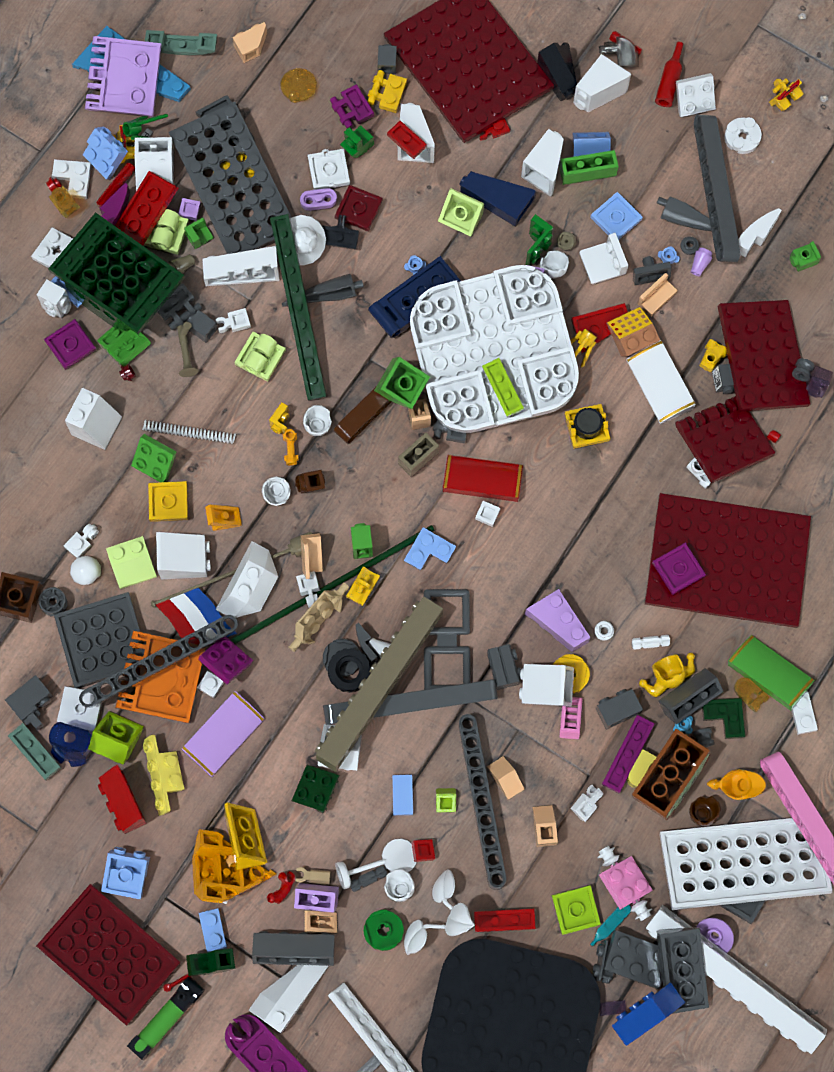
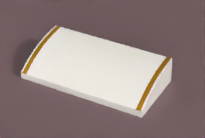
M661 340L626 359L660 424L694 409L695 402Z

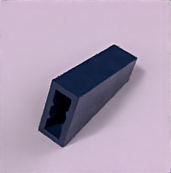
M470 171L468 176H464L459 183L461 193L484 203L485 209L515 227L536 196L534 189Z

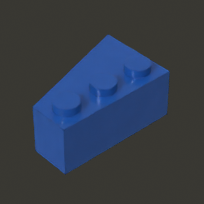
M671 982L655 994L651 991L642 998L644 1000L643 1003L637 1001L629 1007L631 1010L629 1013L625 1010L616 1017L618 1021L612 1027L626 1046L663 1021L685 1003Z

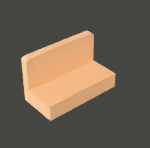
M667 273L661 276L639 298L638 305L650 317L678 291L667 281L669 276Z
M320 533L300 535L302 571L306 579H310V572L323 571Z

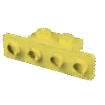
M150 735L144 739L143 749L147 755V769L151 775V788L155 794V808L158 810L159 816L170 812L167 793L184 790L177 751L159 753L155 735Z

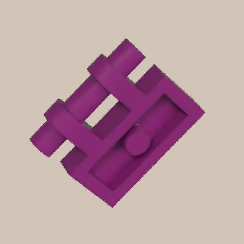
M357 84L341 92L343 99L339 101L336 97L330 99L334 112L338 113L340 122L346 128H353L351 123L353 119L360 124L374 117L373 110ZM347 106L351 112L346 114L343 107Z

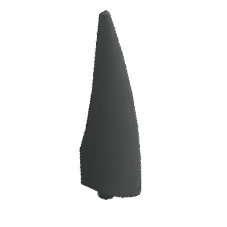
M673 197L668 199L658 198L656 203L664 206L661 219L689 228L712 231L710 219L687 203Z
M351 274L339 276L306 289L307 303L339 301L356 296L355 289L364 286L362 280L353 282ZM287 300L282 303V307L288 306Z

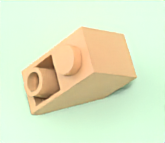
M265 22L255 24L251 29L239 32L232 37L233 45L243 63L260 56L267 35Z
M552 805L532 807L536 847L557 845V829Z

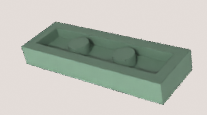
M23 723L8 735L45 781L61 769Z

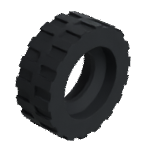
M345 648L337 651L331 657L328 664V677L331 684L342 692L352 693L353 691H359L361 681L364 678L367 679L370 675V662L365 654H362L359 650H354V648ZM346 661L355 662L359 668L357 677L352 680H346L340 675V666Z

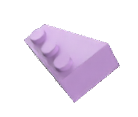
M559 589L526 609L525 615L533 619L542 629L549 632L571 652L589 643V634Z

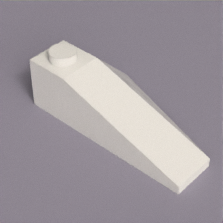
M297 965L261 992L249 1011L282 1034L328 966Z

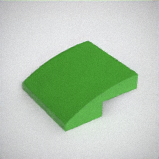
M112 327L97 340L107 353L123 366L127 365L151 344L149 339L141 332L136 334L129 328L124 331Z

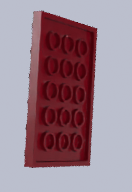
M789 301L720 303L717 307L739 411L808 407L810 399L806 382L799 381L792 376L793 369L796 368V361L801 357Z
M91 884L36 945L37 948L126 1026L129 1025L181 964L180 961Z

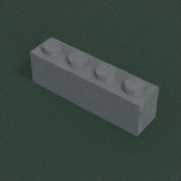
M267 931L253 933V964L334 966L335 937L329 933L310 934L301 932L299 934H290L288 932L269 933Z

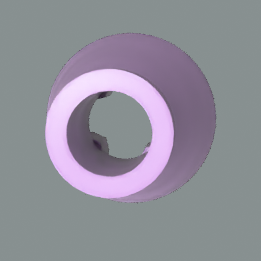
M700 247L695 252L690 273L700 277L713 259V253Z

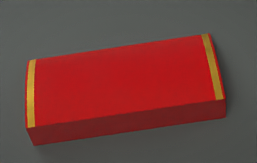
M448 455L443 492L518 502L523 465Z

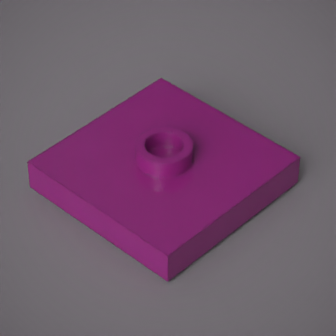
M76 319L44 339L65 370L96 350V347Z
M686 542L652 562L672 595L706 576Z

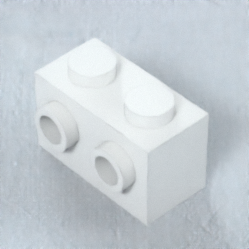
M46 280L37 293V297L47 314L52 317L58 316L62 319L64 314H68L71 309V301L67 291Z

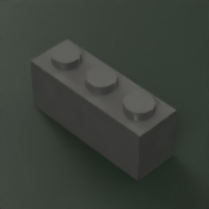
M704 668L658 700L664 714L675 724H678L724 691L717 677Z

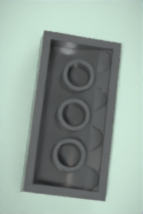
M675 928L656 931L663 987L671 982L685 1001L672 1014L709 1008L700 928Z

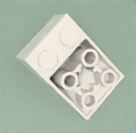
M172 137L135 138L136 191L148 171L174 185V145Z

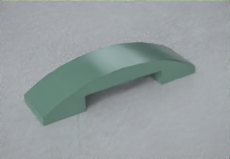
M146 30L145 42L161 43V53L203 55L215 52L218 35L212 33H199V36L165 35L164 31Z

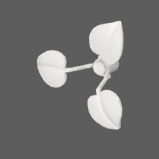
M451 870L444 871L436 880L432 889L434 901L437 903L443 901L451 909L446 925H423L421 920L414 921L405 934L404 947L407 955L418 952L425 945L427 928L445 929L447 935L456 936L467 932L475 926L465 904L458 903L453 907L447 901L448 898L452 897L455 890V879Z

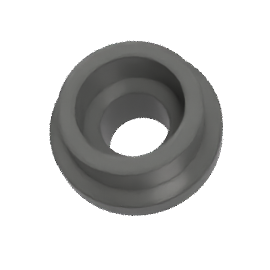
M685 237L681 241L680 248L683 253L692 255L698 251L699 243L694 237ZM687 243H691L693 246L688 247Z

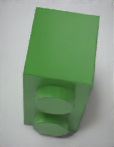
M365 523L355 524L354 527H351L354 559L373 557L370 525Z

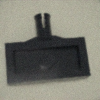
M339 215L337 226L322 225L326 236V246L357 250L359 231L345 227L347 216L343 215L342 219V215Z

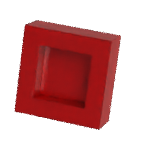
M432 839L414 840L411 843L414 862L433 861L435 859Z

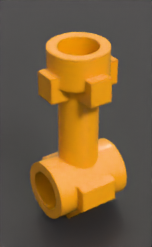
M287 429L283 434V440L287 443V455L284 456V462L286 461L288 466H294L299 461L298 455H295L294 447L297 433L292 429Z

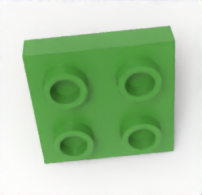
M143 434L140 437L131 466L160 483L166 482L177 452Z

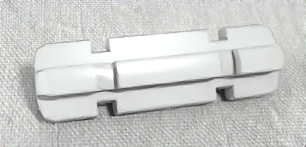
M669 635L632 639L634 650L641 649V647L654 648L660 645L662 647L670 645Z

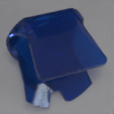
M57 722L49 733V742L52 745L51 754L60 764L63 761H68L71 767L81 766L87 763L86 757L83 754L90 745L92 735L88 730ZM67 732L76 736L75 740L71 743H67L64 740Z

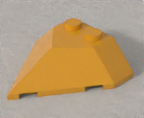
M199 829L192 857L194 894L201 901L223 903L274 877L276 873L271 869L269 871L261 865L237 870L231 844L223 839L224 836L219 832Z

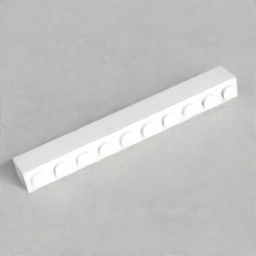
M664 905L660 907L646 927L649 930L648 933L656 939V931L692 928ZM700 933L705 976L708 975L712 978L719 988L728 990L731 997L736 1001L741 1000L745 1003L749 1011L762 1016L766 1024L779 1029L783 1037L796 1042L800 1050L812 1054L825 1038L827 1029Z

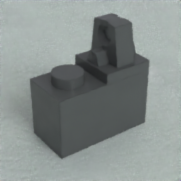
M35 675L7 697L5 701L24 724L32 723L38 731L44 726L37 718L41 715L38 708L48 705L53 695Z

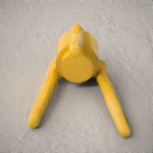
M584 329L583 332L579 331L570 340L571 345L576 340L580 344L574 352L575 358L583 347H588L581 367L585 366L597 338L587 329Z

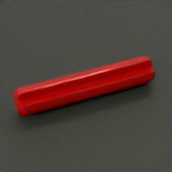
M129 162L125 164L96 203L99 207L129 179L135 171L134 165Z

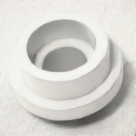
M601 621L595 627V635L600 640H609L614 634L612 624L607 621ZM601 629H607L608 633L602 634Z

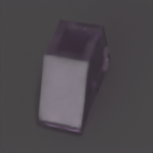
M815 365L806 387L808 394L812 397L822 398L830 385L833 372Z

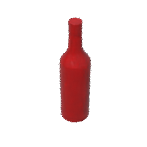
M682 42L676 43L672 58L665 63L655 98V103L659 106L671 107L677 89L676 81L680 79L682 71L680 62L684 45Z

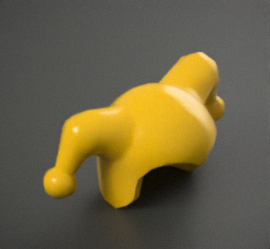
M693 653L687 654V666L683 665L677 654L658 660L652 665V670L656 677L654 686L649 685L645 679L639 681V686L643 687L653 697H659L668 688L679 687L686 678L695 673V655Z

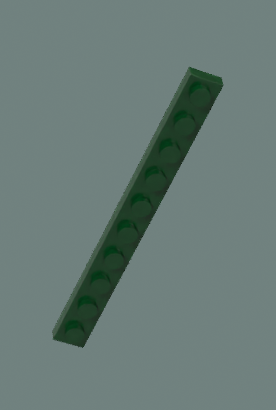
M285 214L271 217L270 220L307 399L312 401L326 398L327 394L290 216Z

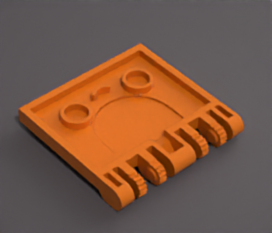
M133 631L131 639L146 642V645L130 642V647L144 649V655L142 657L131 653L127 655V658L140 661L178 640ZM188 643L189 646L192 648H196L199 646L197 644ZM173 647L171 649L172 656H181V648ZM205 648L131 686L136 688L134 695L120 692L118 697L131 699L133 703L117 700L115 708L189 723L202 666L198 659L205 652ZM156 656L153 663L155 666L160 667L165 663V660L161 656ZM126 662V663H125V668L131 666L132 663H127V662ZM143 665L136 668V674L139 676L147 673V668ZM121 681V685H127L129 683V681Z

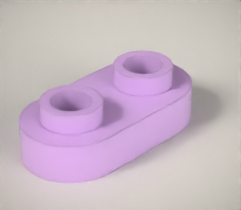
M329 188L305 191L300 196L302 208L308 211L332 208L337 202L335 191ZM326 198L331 199L329 202L325 201ZM308 200L312 201L311 204H307L306 202Z

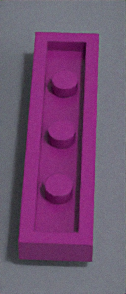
M639 715L636 716L602 783L603 786L618 794L621 792L655 723Z

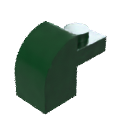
M233 948L186 956L188 976L217 974L236 969Z

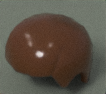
M712 796L709 798H697L691 803L689 809L691 820L703 827L714 824L721 812L719 802Z

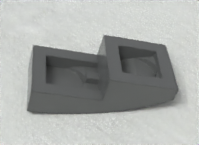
M358 622L356 624V634L360 648L370 664L373 665L378 661V657L367 645L371 640V636Z

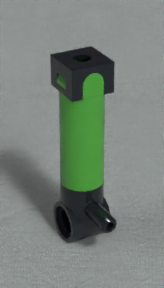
M191 976L186 978L174 995L145 1028L131 1040L127 1047L141 1060H145L154 1050L153 1048L186 1010L197 1001L205 989Z

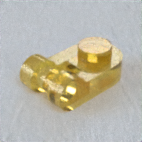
M740 678L734 685L736 695L742 698L754 712H757L760 709V705L763 702L766 703L769 699V696L749 678ZM752 693L757 695L755 700L750 697Z

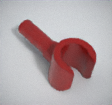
M772 430L766 439L768 442L771 440L773 443H776L781 435L777 431Z

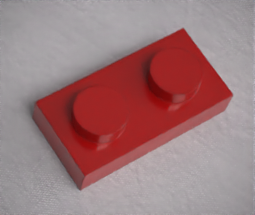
M401 121L387 132V136L413 159L427 147V144Z

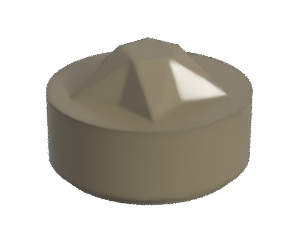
M562 232L557 238V244L562 250L570 251L576 246V237L570 232Z

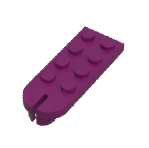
M246 1014L233 1019L246 1032L244 1036L229 1023L225 1032V1042L228 1048L251 1072H308L255 1016Z

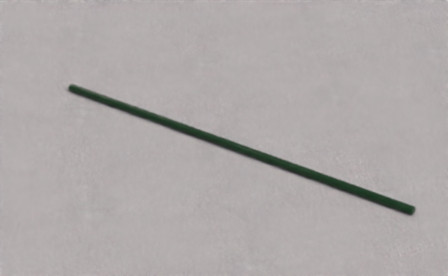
M432 525L425 528L431 532L435 531ZM420 532L321 587L320 591L314 592L313 595L317 594L319 597L324 590L330 591L358 575L363 566L368 569L415 542ZM307 596L233 637L230 641L237 644L307 604Z

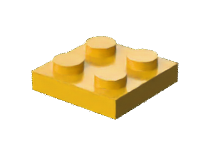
M187 481L148 483L150 522L188 520Z

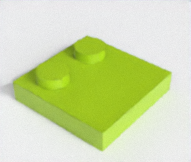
M591 885L551 895L562 935L601 925Z

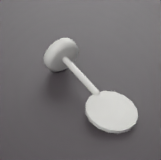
M394 839L383 849L382 860L349 871L342 861L335 863V867L342 888L347 889L351 886L350 875L383 864L390 872L395 869H403L409 872L414 868L416 862H414L412 844L404 839Z

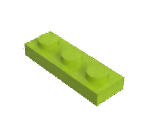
M500 358L483 365V370L506 416L509 417L524 410Z

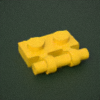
M378 70L377 75L374 76L372 81L374 83L372 89L368 92L367 96L369 98L367 102L369 105H374L375 100L379 101L380 109L397 113L407 84V78L390 74L388 80L383 78L385 72ZM380 86L385 87L383 94L378 92Z

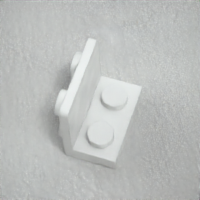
M616 233L608 235L606 243L579 252L592 285L627 273L628 263Z

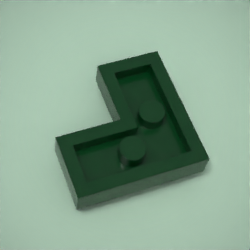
M742 698L711 700L702 706L703 721L723 720L725 739L745 738Z

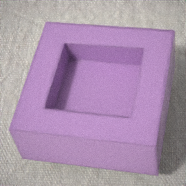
M182 198L179 216L197 221L201 202Z

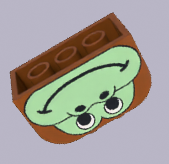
M675 729L632 793V797L665 820H668L703 770L711 755L710 750L678 729Z

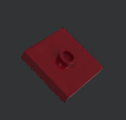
M349 185L337 209L335 219L338 220L339 215H342L343 219V215L347 216L345 223L369 232L383 198Z

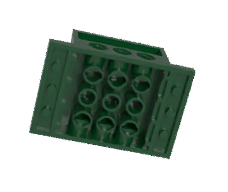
M96 212L48 268L49 272L65 283L67 290L84 307L112 327L124 331L129 328L136 334L143 330L185 279L184 274Z

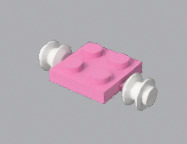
M607 846L599 851L600 856L597 858H603L604 863L602 866H610L611 868L602 872L599 876L619 909L621 910L633 903L635 905L632 906L630 912H636L637 917L635 920L639 918L643 921L651 916L650 911L653 909H647L646 904L648 901H640V898L653 890L632 856L618 863L616 861H618L620 855H614L613 850L615 847L610 848Z

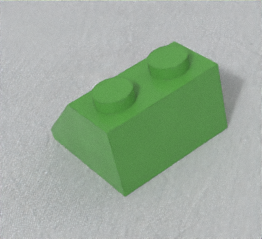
M396 357L389 363L374 391L389 401L412 409L430 376L404 359Z

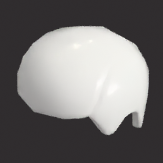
M548 251L545 258L542 257L540 261V268L545 269L544 274L554 279L563 276L567 272L569 265L568 256L560 251Z
M314 405L308 408L304 414L303 425L310 435L322 436L330 429L332 421L328 409L322 405Z
M281 477L269 478L262 486L263 499L268 504L274 506L286 503L291 494L289 483Z
M90 556L78 557L71 564L70 575L74 582L80 585H89L101 576V565L97 559Z
M395 869L386 875L384 889L387 896L393 901L404 902L413 895L415 883L407 871Z

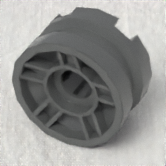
M49 587L39 596L40 608L46 615L51 617L54 614L66 611L68 601L60 589ZM57 600L55 605H51L49 601Z

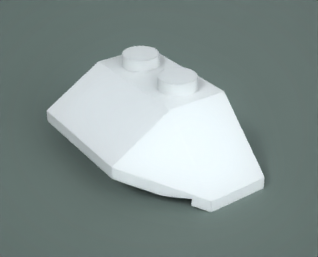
M251 541L216 608L217 611L225 615H233L235 618L261 611L278 579V574L268 549Z

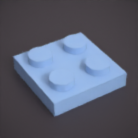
M618 192L590 216L607 235L616 233L618 240L643 218Z

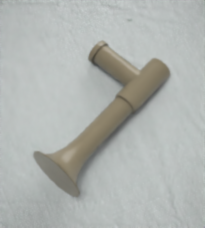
M185 322L177 327L183 357V369L179 372V375L182 377H192L198 373V370L192 367L189 356L187 334L192 327L189 322Z

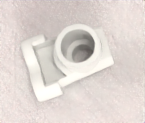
M694 457L686 468L700 481L699 484L706 489L711 482Z

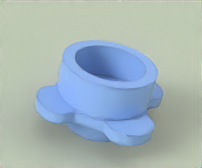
M671 246L658 252V257L661 258L663 263L670 262L672 264L679 262L680 258Z
M413 255L408 263L404 265V269L412 272L414 275L426 266V262Z

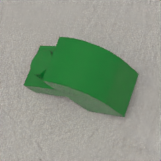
M360 125L355 131L347 128L344 131L345 140L340 144L353 158H358L374 145V137Z

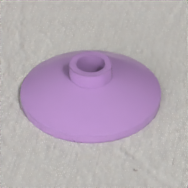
M706 918L698 923L696 927L700 928V933L724 952L730 951L734 943V934L726 922L718 918ZM712 932H716L719 936H714Z

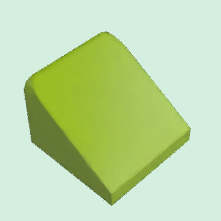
M455 788L436 789V812H456Z

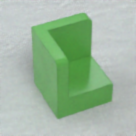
M204 218L184 227L185 234L194 249L213 240V236L207 228Z

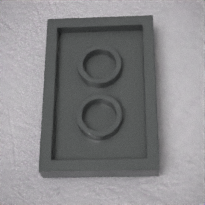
M614 930L605 957L603 970L659 989L662 982L658 945Z

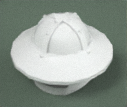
M298 215L291 217L290 221L299 264H311L320 258L325 249L326 236L324 229L317 220L310 216Z

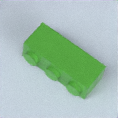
M615 150L563 158L560 160L559 170L562 184L565 185L617 176L619 166Z

